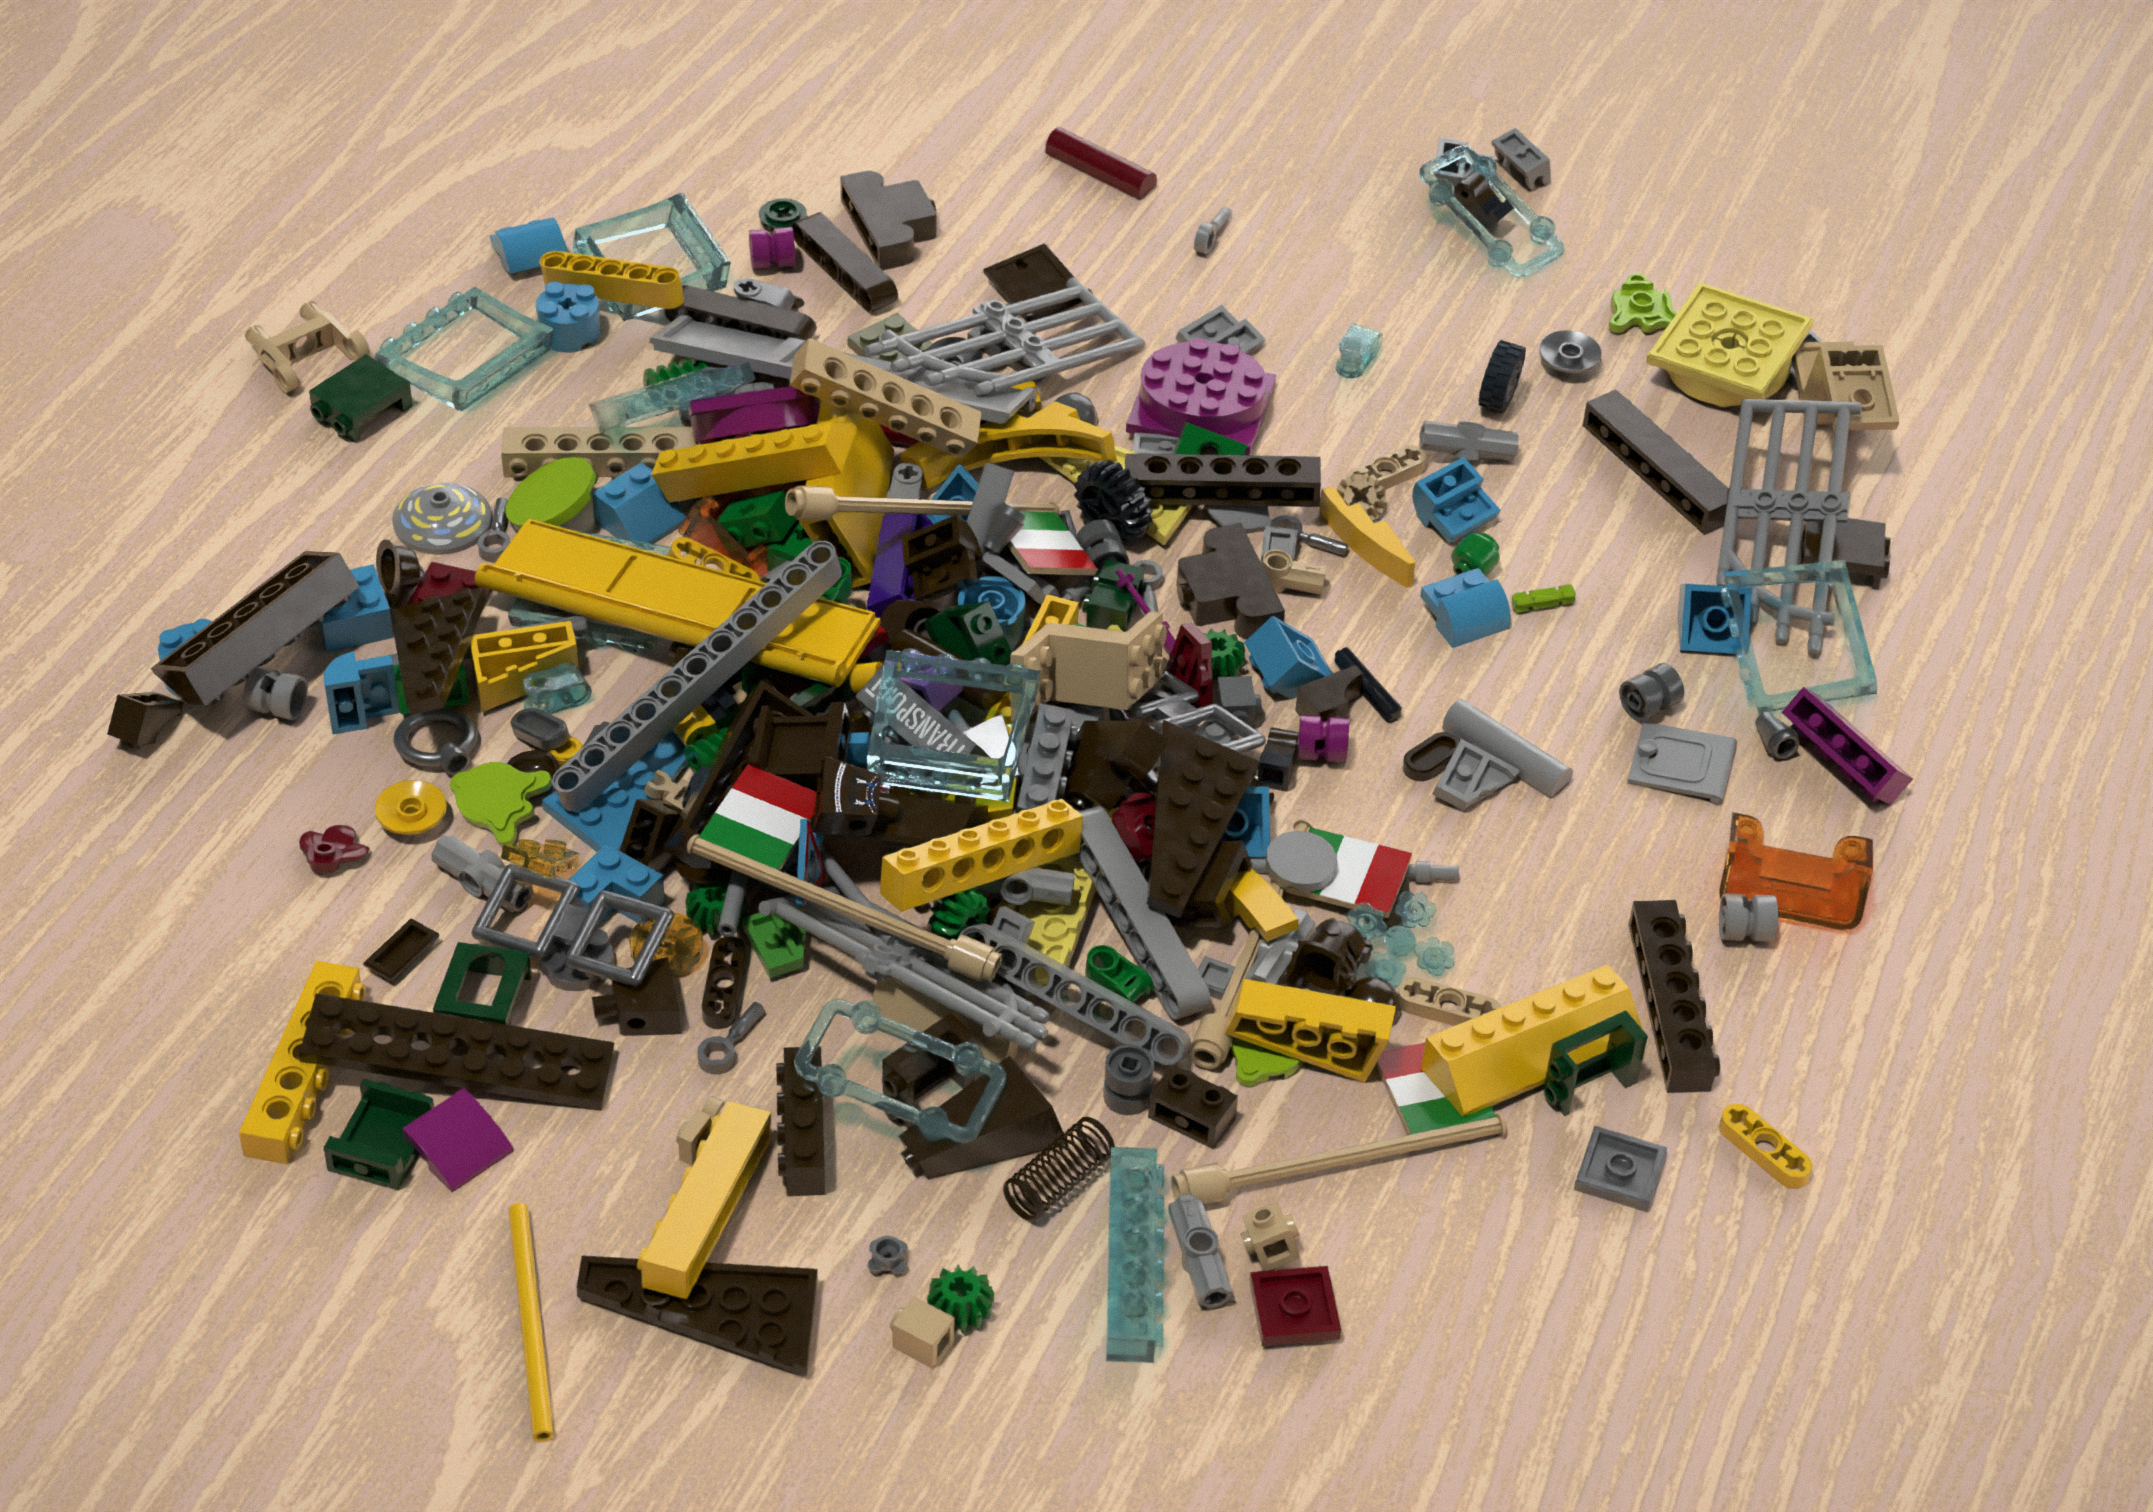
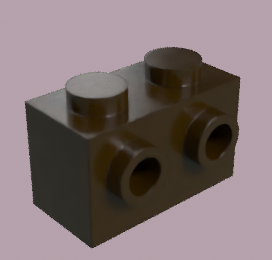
M1172 1064L1150 1093L1148 1118L1214 1150L1236 1119L1238 1095L1230 1092L1225 1087L1217 1086L1198 1077L1191 1071L1183 1070Z

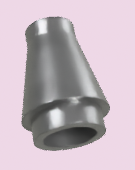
M1003 503L1000 509L996 508L982 545L999 555L1002 549L1025 526L1022 523L1026 516Z
M1764 712L1757 717L1755 726L1759 729L1770 755L1784 759L1796 752L1799 740L1798 734L1794 729L1777 719L1770 712Z

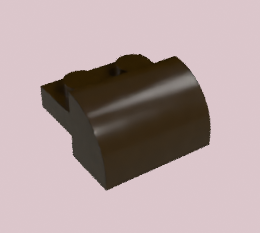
M953 515L902 537L904 566L912 571L915 601L931 602L977 583L975 561L982 559L981 549L973 530L959 515Z

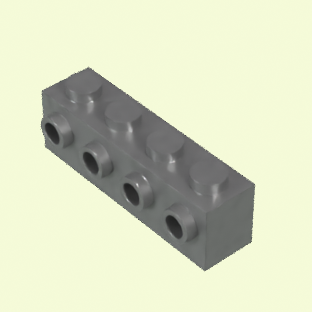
M1040 703L1016 813L1047 804L1050 801L1056 800V797L1063 798L1067 777L1061 776L1062 771L1069 772L1073 751L1066 749L1067 745H1075L1078 726L1072 724L1074 710Z

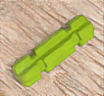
M1570 584L1560 585L1557 590L1556 587L1530 590L1529 594H1526L1525 591L1518 592L1512 595L1511 604L1517 613L1529 611V607H1531V610L1558 606L1559 602H1561V605H1567L1575 602L1576 592L1573 585Z

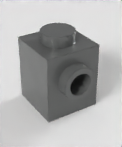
M1252 676L1218 677L1216 704L1254 728L1255 716L1261 715L1262 705L1260 694L1255 695Z

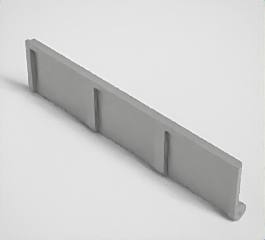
M680 315L650 337V343L654 344V350L788 379L791 378L794 354L806 342V340L791 337L783 340L692 321V317ZM845 353L982 412L981 420L1004 424L1018 410L1032 412L1036 403L1037 390L1035 388L1026 387L1024 390L1009 387L990 392L989 394L978 395L975 392V386L979 383L956 379L935 386H927L924 378L935 371L926 370L924 366L902 372H893L890 367L892 362Z

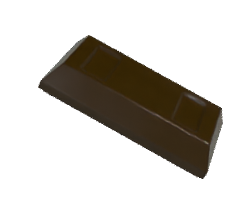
M410 918L363 963V966L392 983L437 940L439 933Z

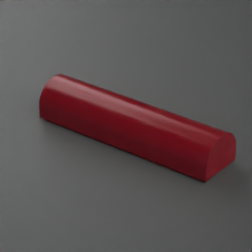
M1062 127L1053 129L1047 138L1045 145L1046 154L1137 199L1143 197L1157 185L1155 173Z

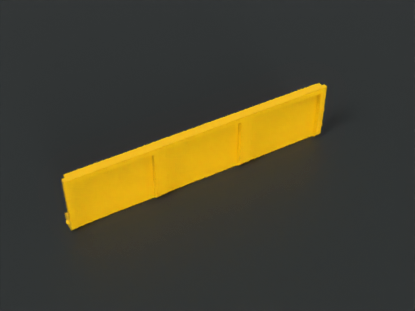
M529 518L494 565L483 562L478 567L475 575L476 585L484 589H490L693 647L700 644L767 584ZM818 598L749 661L834 687H840L880 626L881 620L875 617V612Z

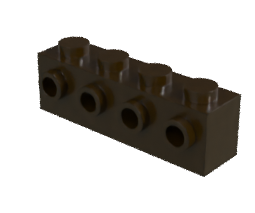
M821 1046L783 1047L784 1063H776L777 1086H784V1092L777 1093V1116L785 1115V1122L777 1123L778 1146H785V1153H778V1176H786L787 1196L825 1195Z

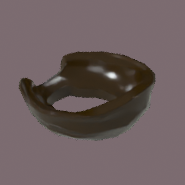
M543 750L521 752L512 757L507 763L525 773L547 771L551 778L560 768L557 759L551 753ZM553 785L551 786V788H550L548 791L543 792V793L538 794V795H535V796H532V797L541 796V795H544V794H546V793L552 791V789L554 788Z

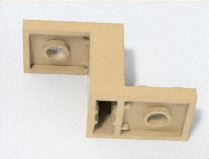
M1854 341L1801 343L1792 357L1800 400L1862 402V414H1851L1849 431L1897 430L1900 421L1883 345H1854ZM1818 414L1817 425L1832 424L1835 431L1838 414Z
M1150 611L1127 632L1047 623L1010 654L1011 721L1025 722L1039 709L1040 703L1045 704L1048 700L1128 710L1165 674L1166 658L1162 657V645H1164L1166 640L1167 628L1166 625H1163V613Z

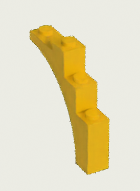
M1056 401L1029 418L1014 414L1004 424L990 421L982 424L979 428L978 443L962 459L921 442L900 453L902 463H914L922 469L921 487L929 489L946 480L958 464L968 471L985 466L987 462L992 464L1019 458L1043 456L1070 457L1090 460L1096 463L1100 460L1106 461L1110 459L1112 462L1117 460L1112 432L1080 420L1077 409Z

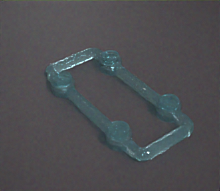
M1460 145L1424 163L1420 167L1419 175L1430 188L1428 192L1430 201L1436 206L1446 204L1488 248L1487 258L1491 265L1495 267L1504 265L1512 274L1523 277L1563 255L1565 247L1561 239L1554 233V222L1548 217L1537 216L1499 177L1496 173L1497 165L1490 157L1479 156L1471 147ZM1464 157L1472 165L1471 173L1478 172L1485 176L1490 185L1505 200L1507 199L1520 216L1530 225V238L1538 244L1547 242L1551 249L1522 265L1519 264L1512 257L1513 247L1511 244L1502 239H1495L1453 195L1455 190L1453 184L1443 178L1437 179L1432 173Z
M833 999L827 1002L822 1007L794 1060V1067L797 1073L815 1082L823 1096L836 1098L844 1094L918 1125L921 1135L930 1141H937L944 1137L960 1143L974 1140L980 1133L1006 1082V1072L1003 1067L994 1061L984 1058L980 1047L975 1043L964 1042L958 1046L952 1045L882 1016L879 1006L869 1000H864L857 1004L842 999ZM840 1014L850 1018L854 1028L862 1034H872L879 1030L953 1061L956 1071L963 1076H973L979 1072L990 1076L991 1079L967 1125L963 1128L950 1123L946 1112L939 1107H928L922 1111L847 1079L843 1068L839 1065L827 1064L819 1068L810 1064V1060L835 1015Z

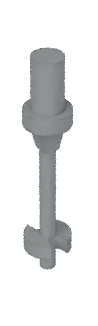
M1084 578L1073 588L1067 587L1063 590L1061 598L1080 603V598L1092 590V582ZM1033 618L1025 620L1022 633L1023 638L1027 636L1034 621Z

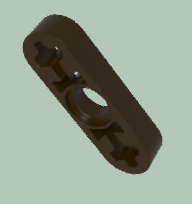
M723 937L713 945L702 1000L703 1022L712 1029H725L731 1026L736 1018L746 965V946L737 937ZM729 952H732L731 965L725 964V957ZM720 978H730L734 981L728 987H719L714 984ZM718 1000L723 1001L724 1008L721 1010V1013H715Z

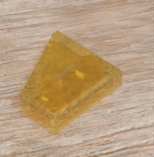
M520 839L519 844L503 845L501 859L546 876H555L556 871L563 873L567 869L576 868L580 853L567 849V843L559 840L546 839L545 844H541L533 840Z

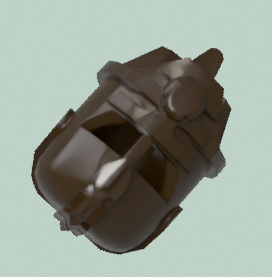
M1334 918L1325 920L1315 928L1313 935L1308 941L1298 940V948L1296 951L1293 950L1292 959L1286 967L1283 978L1279 980L1277 985L1298 989L1307 988L1315 992L1344 996L1348 989L1351 990L1355 986L1357 969L1361 963H1368L1373 945L1353 925L1344 921H1336Z

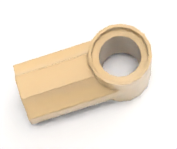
M1269 550L1264 554L1262 566L1277 594L1282 593L1286 588L1322 594L1327 567L1293 561L1291 556L1282 550Z

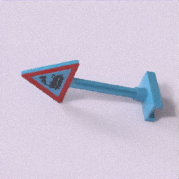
M868 732L851 733L846 763L857 767L874 766L875 753L869 750L870 736ZM801 819L797 878L819 887L826 878V872L819 853L820 844L825 834L813 833V820L810 825L809 819ZM796 895L797 906H804L808 902L807 899Z

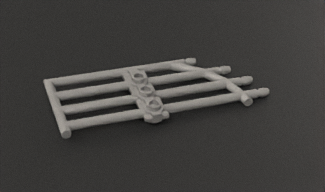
M1070 278L1066 283L1067 289L1007 306L1001 301L990 300L981 303L980 307L973 308L972 313L975 315L898 336L888 329L882 334L883 341L869 344L864 348V353L866 356H877L880 353L884 354L897 350L907 357L891 363L890 367L893 372H902L924 366L937 371L924 378L927 386H935L940 383L961 379L978 382L979 384L975 386L976 394L985 395L1144 347L1146 343L1078 280ZM1077 298L1086 304V306L1027 323L1014 317ZM1096 315L1105 321V323L1044 341L1039 336L1033 335L1037 332ZM982 325L985 329L993 331L992 333L922 352L913 346ZM1115 332L1124 339L1059 359L1051 352ZM999 343L1012 349L958 366L943 361L947 358ZM1017 361H1021L1024 365L1031 367L1008 375L986 371Z
M1742 399L1716 585L1727 586L1730 578L1729 573L1732 571L1745 588H1752L1750 626H1753L1757 620L1759 601L1778 612L1777 628L1775 631V640L1778 644H1785L1788 639L1791 617L1810 622V638L1808 639L1807 648L1810 654H1818L1821 647L1823 625H1835V613L1825 612L1836 524L1837 522L1847 523L1851 495L1849 492H1841L1850 416L1851 414H1862V402ZM1753 412H1773L1762 490L1742 489ZM1785 413H1805L1795 491L1775 490ZM1818 414H1838L1828 491H1808ZM1738 519L1757 520L1750 572L1733 552ZM1771 520L1790 521L1780 598L1762 587ZM1804 521L1823 522L1812 609L1793 605Z
M838 886L823 888L847 898ZM796 895L766 900L759 904V911L762 915L776 914L855 957L856 961L863 964L862 969L866 971L865 974L868 977L878 981H885L888 976H891L983 1026V1032L988 1037L998 1034L1013 1043L1017 1042L1018 1046L1033 1051L1038 1043L1035 1038L1044 1040L1048 1035V1029L1042 1024L1048 1022L1050 1014L1043 1008L1035 1007L1033 1003L1026 1000L1032 993L997 974L992 982L986 980L982 982L976 981L947 968L948 961L944 959L943 955L902 938L896 939L893 945L887 946L879 935L872 934L863 922L809 900L804 906H797ZM870 901L875 908L881 909L884 914L918 927Z

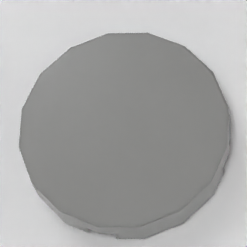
M1291 831L1283 833L1272 840L1266 852L1265 868L1270 878L1286 889L1289 886L1298 888L1297 892L1307 893L1322 889L1331 882L1337 867V855L1332 845L1323 837L1311 832Z

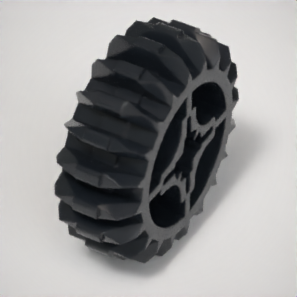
M1110 459L1106 461L1100 460L1088 466L1077 477L1078 481L1074 484L1076 489L1074 496L1079 501L1077 508L1082 510V518L1086 519L1088 523L1103 519L1111 521L1116 525L1122 544L1125 546L1135 542L1149 530V525L1153 522L1150 516L1153 510L1148 505L1150 498L1145 496L1143 492L1145 488L1138 484V477L1133 478L1128 468L1123 470L1119 462L1113 463Z

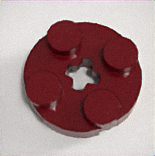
M1147 793L1131 795L1119 805L1118 810L1111 817V821L1118 830L1122 841L1128 847L1133 859L1137 862H1143L1144 860L1151 862L1155 802L1149 800L1152 795Z

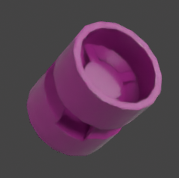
M792 227L775 228L772 234L763 229L749 230V249L753 270L770 268L772 262H775L778 268L796 265Z
M1301 715L1297 759L1317 761L1320 756H1324L1327 762L1346 763L1349 718L1330 717L1324 722L1320 716Z

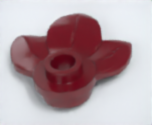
M347 825L331 826L323 834L307 831L299 840L300 849L306 853V860L310 864V868L314 872L321 874L335 872L338 870L341 862L358 861L364 858L370 851L369 847L354 843L355 830Z

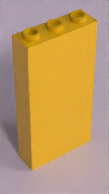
M821 399L817 424L829 422L855 423L857 430L842 474L807 479L806 486L830 487L838 497L886 498L895 450L882 428L874 421L864 419L855 413L841 407H836ZM836 512L828 521L799 520L813 543L817 541L830 542L835 547L837 557L848 560L851 565L852 588L871 583L884 513Z

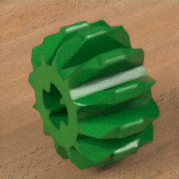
M1210 629L1208 634L1204 635L1212 642V681L1217 680L1218 677H1237L1245 666L1244 643L1238 640L1237 634L1227 635L1225 629L1220 633Z
M722 880L715 883H704V885L694 883L692 892L687 893L685 899L686 918L689 924L694 925L697 933L707 930L711 938L715 932H718V925L729 882L725 883ZM744 896L736 930H738L742 918L747 914L746 896Z
M971 888L938 899L936 906L931 908L933 915L928 921L932 926L931 932L947 940H957L960 933L967 927L982 923L986 924L985 916L990 910V907L987 905V898L975 888ZM975 932V933L973 934V936H972V939H974V936H975L976 934H980V933H979V932Z
M957 1264L954 1272L942 1268L939 1278H932L929 1285V1295H927V1304L954 1317V1326H959L963 1334L967 1329V1325L979 1329L982 1319H989L992 1313L994 1290L989 1286L987 1274L977 1276L974 1266L968 1271H962L959 1264Z

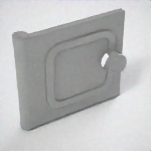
M1643 721L1627 783L1709 798L1711 803L1719 805L1723 801L1737 740L1733 737ZM1656 753L1655 757L1649 759L1650 755Z

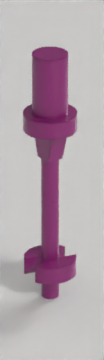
M1121 568L1115 571L1120 578L1115 583L1119 590L1125 586L1145 615L1151 610L1131 584L1136 579L1133 573L1130 572L1126 576ZM1164 621L1163 625H1166L1167 636L1163 646L1171 655L1175 638L1168 630L1170 625L1167 621Z

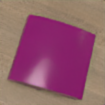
M465 1088L402 1128L404 1138L427 1160L429 1171L452 1193L514 1151L512 1144L500 1127Z

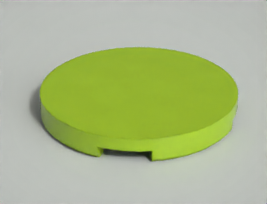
M567 457L550 462L532 472L515 488L507 501L506 516L517 531L520 530L528 518L559 527L575 517L589 503L592 498L590 492L598 481L597 474L590 463L582 458Z

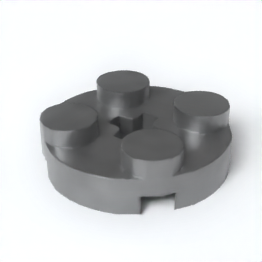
M596 929L582 956L613 965V949L608 935L604 930ZM554 941L547 955L544 958H539L543 976L545 974L550 978V983L561 990L584 991L591 988V983L596 982L600 978L601 982L606 979L566 966L564 958L570 946Z

